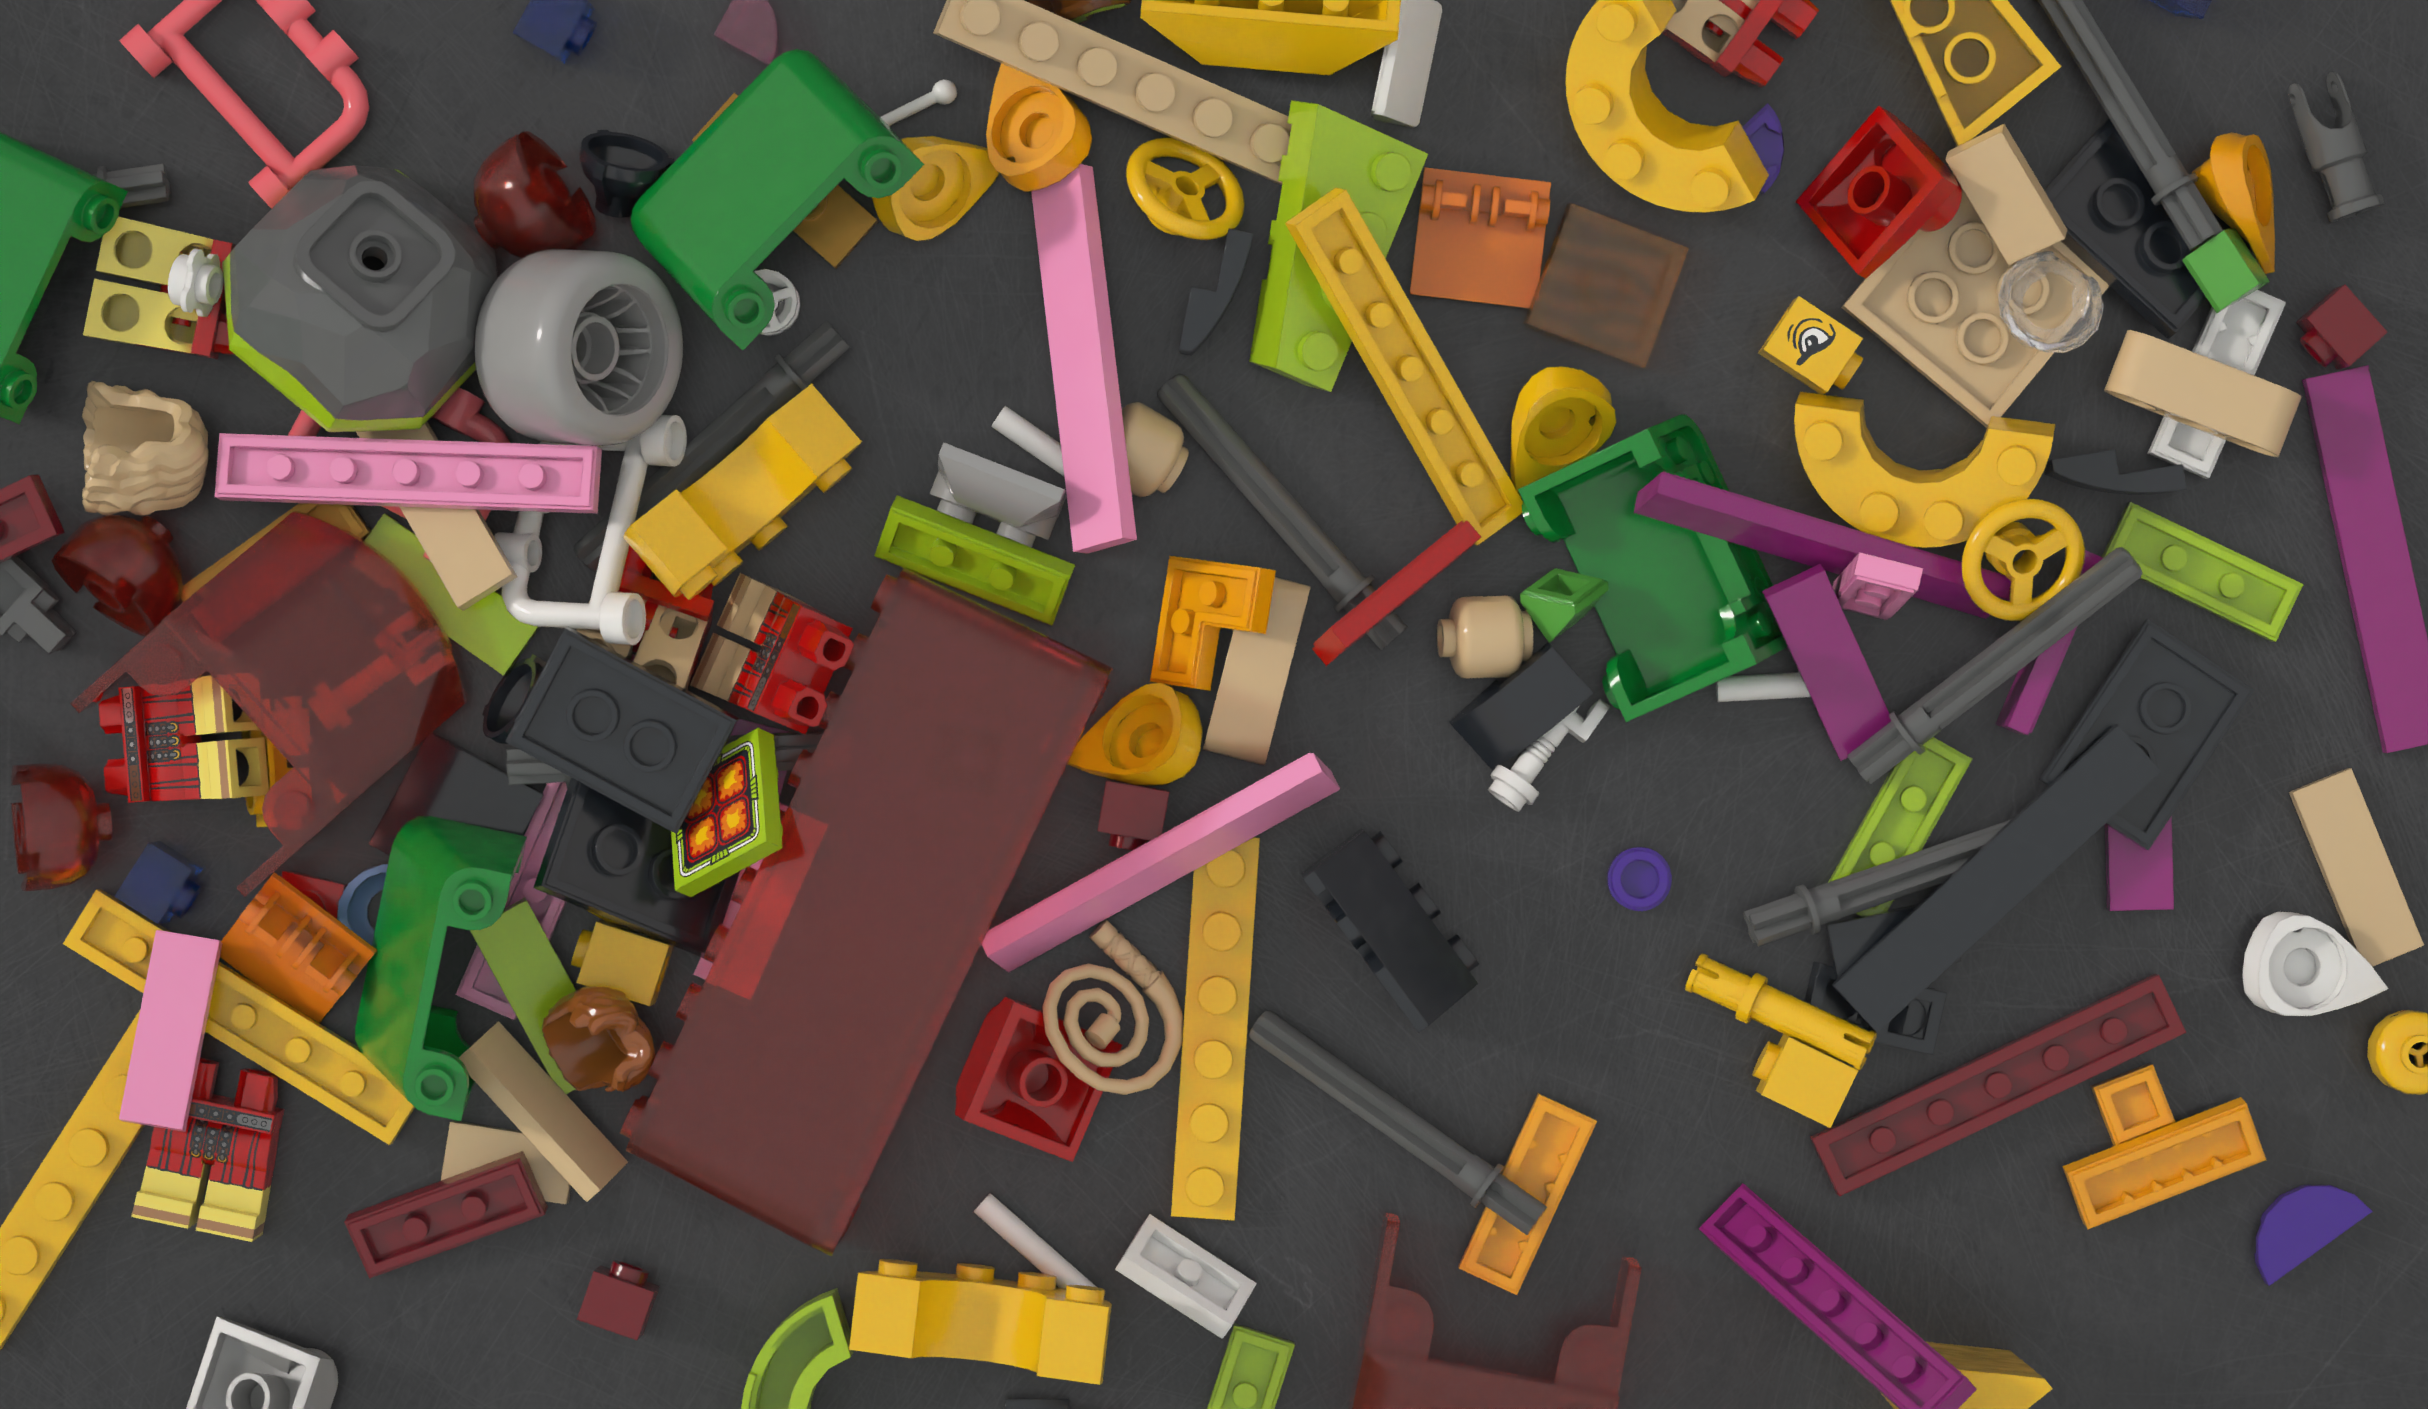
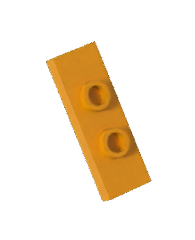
M1537 1094L1501 1174L1543 1203L1547 1208L1530 1233L1526 1235L1491 1209L1485 1207L1458 1265L1459 1269L1515 1295L1518 1294L1597 1123L1596 1119L1544 1095Z
M2239 1097L2063 1166L2082 1222L2087 1229H2091L2266 1160L2247 1103L2242 1097Z

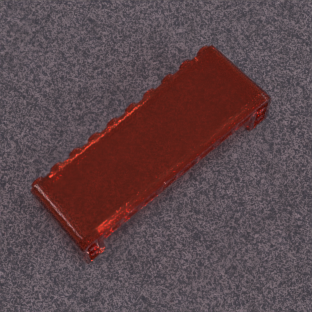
M906 568L902 570L898 579L887 574L882 581L870 608L880 613V616L870 637L859 632L853 642L854 647L846 665L843 666V668L852 671V674L842 695L831 691L826 699L827 707L817 726L825 731L814 754L803 749L792 769L787 784L797 789L786 812L780 809V820L783 827V848L765 857L758 870L750 866L746 867L731 899L741 905L732 926L728 928L719 924L703 957V959L713 963L703 986L694 982L690 984L675 1016L685 1021L675 1045L665 1040L663 1041L648 1072V1076L657 1079V1083L650 1097L642 1095L640 1099L635 1100L620 1131V1134L630 1138L626 1147L627 1152L831 1257L847 1233L869 1185L867 1183L1077 743L1085 727L1089 726L1116 669Z

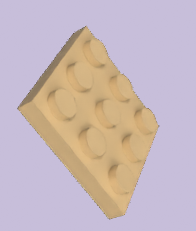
M1962 188L1960 207L1946 226L1932 232L1918 230L1887 261L1864 279L1841 308L1987 428L1991 416L2001 417L2103 295L2109 285L2061 241L2008 265Z

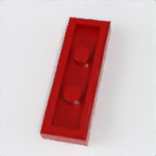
M1468 520L1465 522L1460 521L1331 626L1313 643L1315 647L1312 650L1326 666L1329 665L1460 558L1481 536Z

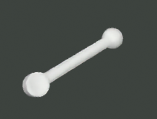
M939 80L935 83L931 92L881 116V118L888 126H891L936 103L950 104L957 96V88L950 80Z

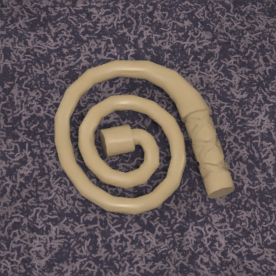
M1106 919L1094 929L1089 938L1100 949H1103V952L1114 960L1127 975H1130L1131 979L1142 987V992L1156 1005L1164 1021L1165 1041L1158 1061L1142 1076L1128 1080L1104 1078L1089 1069L1070 1051L1061 1034L1058 1024L1057 1005L1062 992L1072 982L1087 978L1108 982L1118 989L1131 1005L1135 1019V1028L1130 1043L1126 1048L1117 1053H1105L1093 1047L1095 1046L1099 1049L1106 1048L1120 1030L1119 1022L1122 1014L1120 1005L1114 997L1097 987L1079 990L1066 1003L1063 1025L1070 1044L1083 1059L1098 1067H1120L1139 1056L1148 1037L1149 1016L1143 996L1132 982L1111 968L1087 963L1064 970L1049 984L1042 1010L1045 1034L1060 1062L1078 1079L1098 1091L1127 1095L1152 1088L1171 1070L1182 1046L1184 1016L1174 988L1164 972L1157 971V967L1146 959L1144 955H1141V952L1125 939L1121 933H1118V930ZM1087 1002H1097L1103 1005L1107 1010V1014L1101 1013L1085 1032V1038L1078 1023L1079 1011Z

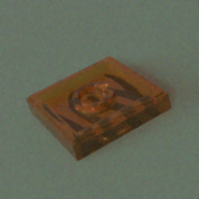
M1567 204L1523 324L1633 366L1645 368L1689 248L1578 205Z

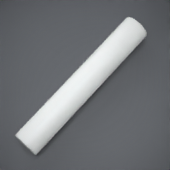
M1005 406L991 427L1064 476L1061 443Z
M1799 672L1729 676L1716 682L1717 702L1810 697Z
M991 1193L974 1210L978 1217L1044 1274L1057 1276L1056 1285L1059 1288L1066 1289L1067 1285L1096 1287Z

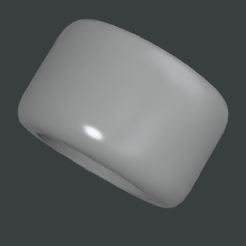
M565 249L539 251L529 254L509 266L497 278L487 293L476 326L475 364L481 388L491 408L509 427L525 437L543 442L608 446L620 444L635 438L650 428L663 414L673 397L680 377L683 358V335L680 317L675 302L663 281L654 271L633 257L609 251Z

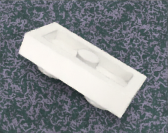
M1151 1214L1144 1221L1115 1268L1116 1271L1221 1339L1224 1338L1234 1324L1257 1284Z

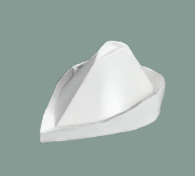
M2275 912L2264 917L2253 931L2244 954L2242 977L2245 994L2254 1005L2266 1011L2284 1016H2314L2362 1002L2388 989L2371 964L2335 929L2310 916L2299 913Z

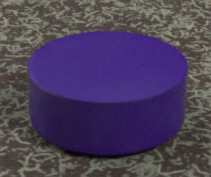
M1632 847L1623 850L1612 860L1607 871V886L1610 894L1620 905L1630 910L1646 911L1655 908L1664 901L1671 888L1672 875L1667 861L1659 853L1649 848Z

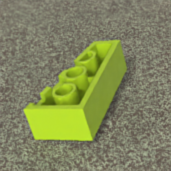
M1291 100L1287 122L1292 124L1287 156L1282 155L1278 178V181H1282L1277 220H1272L1268 244L1272 245L1268 276L1266 279H1262L1249 362L1302 385L1331 392L1352 340L1285 223L1334 188L1346 189L1386 259L1428 154L1322 105Z

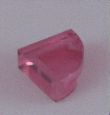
M732 0L714 36L769 65L776 58L779 45L778 26L772 7L768 0Z

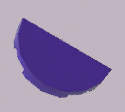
M2301 1185L2279 1195L2262 1214L2260 1219L2261 1225L2256 1235L2255 1263L2265 1284L2270 1286L2373 1211L2355 1194L2331 1185Z

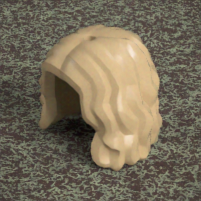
M91 381L88 383V397L86 398L82 414L87 426L83 436L85 444L83 450L84 468L87 471L85 474V488L82 491L85 511L91 513L98 512L107 516L129 511L132 514L144 516L155 511L180 508L195 499L203 486L209 455L207 448L208 431L199 413L192 409L185 401L163 398L148 389L133 391L125 386L115 385L111 387L103 382Z

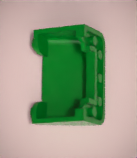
M795 49L784 52L775 58L639 198L632 210V230L644 248L713 323L740 349L744 350L764 330L773 317L775 308L773 293L764 280L754 272L772 251L844 178L865 196L882 198L890 196L901 189L924 164L888 124L819 57L809 51Z
M0 132V417L20 424L28 405L34 399L37 391V371L34 363L16 352L70 237L72 236L85 242L100 239L115 225L119 210L128 191Z
M1680 414L1647 428L1518 489L1524 501L1522 503V513L1529 529L1537 536L1543 535L1550 542L1564 540L1579 574L1608 581L1609 590L1594 607L1617 655L1610 658L1607 662V674L1603 676L1602 683L1609 702L1613 707L1621 711L1626 722L1754 666L1787 648L1786 642L1762 592L1772 587L1773 584L1756 549L1634 513L1638 491L1663 471L1729 491L1701 430L1685 414Z
M419 816L408 820L399 829L393 842L372 946L377 951L368 962L355 1026V1041L360 1052L417 1110L429 1115L461 1121L476 1082L469 1076L464 1063L459 1057L471 1046L461 1037L458 1030V1011L431 1005L447 926L465 930H482L492 926L501 917L507 903L514 874L519 873L527 836L433 816Z

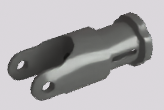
M2335 71L2329 72L2326 79L2328 92L2336 115L2334 129L2323 126L2312 115L2304 91L2299 84L2292 83L2288 89L2289 101L2313 172H2320L2332 207L2327 213L2330 223L2361 215L2385 204L2383 195L2375 194L2363 160L2368 151L2343 81Z

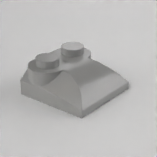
M944 442L938 457V473L930 491V495L941 499L937 511L973 524L977 513L1001 522L996 534L1031 548L1036 536L1049 540L1067 497L1066 491L1063 488Z
M216 1317L186 1409H330L338 1386L337 1368L334 1360L321 1350L303 1348L224 1317Z

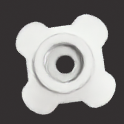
M193 249L189 255L181 254L175 259L168 278V294L174 305L181 306L182 311L189 313L196 309L197 315L200 317H207L211 313L213 305L217 303L222 294L224 284L218 255L208 254L205 257L203 250Z

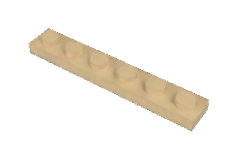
M1025 0L946 1L933 34L1282 185V181H1278L1282 155L1287 156L1292 124L1287 123L1288 116Z

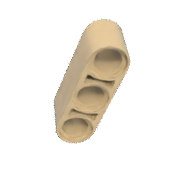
M2127 330L2104 389L2106 393L2118 399L2272 457H2279L2302 398L2296 392L2153 336L2132 330Z
M1275 577L1266 634L1233 630L1203 750L1265 766L1311 586Z

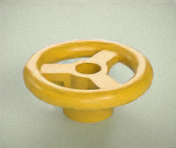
M1158 138L1141 144L1128 160L1126 178L1131 195L1151 223L1161 231L1190 239L1211 240L1227 235L1229 229H1235L1239 225L1244 214V195L1233 172L1219 158L1174 138ZM1160 157H1173L1188 161L1198 166L1199 169L1192 173L1185 171L1172 172L1151 161ZM1217 183L1225 197V211L1220 217L1209 220L1201 199L1205 194V190Z
M2022 499L1996 508L1979 522L1972 531L1964 548L1962 578L1972 601L1984 612L1996 618L2009 621L2024 620L2081 575L2085 559V547L2081 531L2069 513L2048 501ZM2026 518L2041 519L2053 525L2054 528L2045 534L2035 536L2025 525L2014 521ZM2065 547V561L2059 577L2044 593L2032 598L2033 576L2040 571L2043 560ZM2025 550L2021 558L2013 562L2015 555L2018 552ZM1984 552L1989 563L2011 581L2009 601L1998 598L1986 587L1981 574V561Z

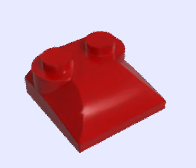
M1878 106L1796 200V203L1855 272L1866 279L1915 235L1918 230L1932 232L1946 226L1960 207L1962 188L1955 175L1917 134L1894 114Z
M1004 997L986 1015L956 1086L955 1115L974 1125L1073 1162L1103 1091H1098L1078 1079L1060 1062L1045 1034L1043 1011L1035 1009L1022 1001ZM1058 1018L1059 1030L1070 1051L1089 1069L1104 1078H1109L1113 1067H1098L1083 1059L1070 1044L1063 1025L1064 1020ZM1080 1027L1083 1036L1086 1038L1085 1032L1087 1029ZM1111 1040L1105 1049L1093 1047L1101 1052L1117 1053L1123 1045Z

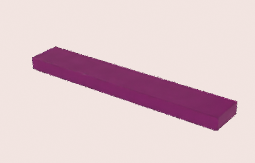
M2369 366L2303 379L2302 383L2383 753H2391L2427 745L2428 638Z
M1664 471L1637 493L1634 509L1636 514L1812 567L1821 564L1825 571L1840 575L1859 552L1923 568L1918 591L1912 597L1985 619L1990 616L1980 609L1969 596L1963 582L1962 562ZM1981 568L1983 581L1990 592L2000 599L2009 601L2011 581L2003 574Z
M1742 1183L1699 1228L1709 1241L1897 1408L1958 1409L1977 1390L1966 1376L1745 1184Z

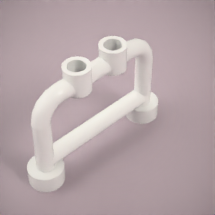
M661 415L650 428L629 441L615 445L598 446L604 451L625 452L589 604L536 601L528 596L527 584L530 572H535L541 563L542 544L539 534L544 513L549 512L511 511L518 512L514 532H498L494 537L517 575V578L502 586L501 596L507 611L519 622L538 627L566 628L569 626L573 629L600 630L602 638L609 644L635 645L640 641L646 624L644 601L637 593L619 592L629 544L623 538V535L629 526L635 522L648 465L675 467L681 463L684 457L687 435L681 417L678 415ZM543 441L540 442V444H550V445H577V444H564V443H550V442H543Z

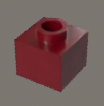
M2345 284L2332 289L2295 322L2305 333L2300 338V342L2306 351L2323 367L2332 363L2337 370L2351 366L2388 333Z
M1107 780L1097 831L1110 833L1108 846L1134 850L1142 846L1148 840L1151 841L1163 834L1170 791Z
M613 1260L611 1268L600 1265L593 1271L577 1320L638 1341L644 1334L660 1286L647 1282L649 1272L638 1266L618 1260Z

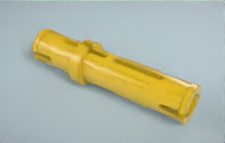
M1702 953L1695 963V966L1698 968L1697 970L1692 969L1686 983L1685 990L1687 992L1696 993L1735 1011V1019L1748 1024L1752 1019L1844 1061L1859 1071L1862 1069L1867 1060L1865 1055L1866 1053L1870 1054L1876 1040V1032L1863 1029L1767 985L1768 978L1759 973H1755L1753 977H1750L1710 959L1706 954Z

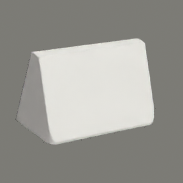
M1401 0L1398 40L1384 47L1370 115L1373 116V120L1410 128L1417 127L1420 123L1442 14V6L1439 2L1435 0Z

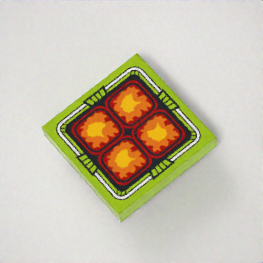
M756 728L724 746L680 831L677 834L671 831L675 891L693 897L783 848V827L780 820L778 768L776 766L774 734Z

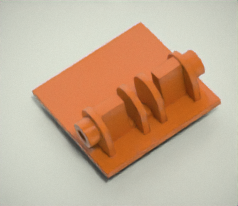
M1424 167L1409 295L1530 309L1533 299L1537 300L1545 230L1550 211L1549 196L1551 182Z
M274 872L222 939L220 958L256 985L320 1023L337 1000L349 988L377 949Z

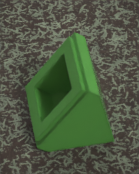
M2235 228L2223 230L2182 260L2216 313L2221 312L2270 282Z
M1554 568L1520 593V602L1550 643L1585 617L1609 590L1608 581Z

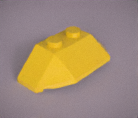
M1142 0L1140 18L1202 65L1331 75L1398 40L1401 0Z

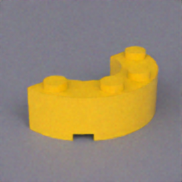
M1596 0L1575 34L1566 67V97L1575 130L1591 158L1602 171L1625 190L1645 201L1665 208L1686 212H1714L1739 207L1755 201L1769 174L1739 120L1719 126L1689 123L1669 112L1652 92L1645 71L1647 44L1663 32L1676 12L1672 1Z
M810 384L769 416L741 445L703 477L682 492L676 489L631 524L624 533L623 538L674 597L684 594L688 600H691L710 583L716 586L743 563V560L737 554L750 543L760 551L778 537L788 527L781 517L816 486L825 493L852 470V467L845 459L862 441L813 384Z
M1800 392L1795 403L1794 424L1798 452L1803 467L1821 498L1837 515L1859 531L1911 547H1942L1967 541L1975 527L1990 512L2009 502L2027 499L2046 467L2055 430V424L1991 416L1983 440L1967 458L1945 469L1917 470L1894 462L1876 446L1865 424L1864 400Z
M880 1259L878 1271L858 1273L849 1350L905 1358L945 1357L986 1361L1028 1369L1036 1372L1037 1376L1097 1385L1103 1382L1112 1306L1109 1301L1104 1300L1105 1289L1084 1285H1067L1066 1289L1055 1288L1057 1276L1036 1272H1019L1018 1281L994 1279V1267L968 1263H957L956 1274L919 1272L917 1271L918 1264L914 1262Z

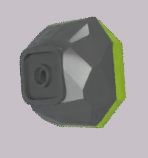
M358 165L311 170L249 231L223 261L229 350L328 432L420 429L476 370L474 353L476 326L485 297L498 278L496 252L466 222L426 189L399 170ZM366 257H377L384 263L385 267L380 270H370L363 264L362 260Z

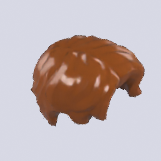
M596 986L580 988L558 1000L543 1020L542 1032L546 1045L549 1048V1055L555 1060L564 1080L578 1091L608 1086L605 1089L607 1092L614 1090L624 1092L641 1083L654 1064L655 1048L651 1032L638 1017L637 1010L625 993L619 990Z

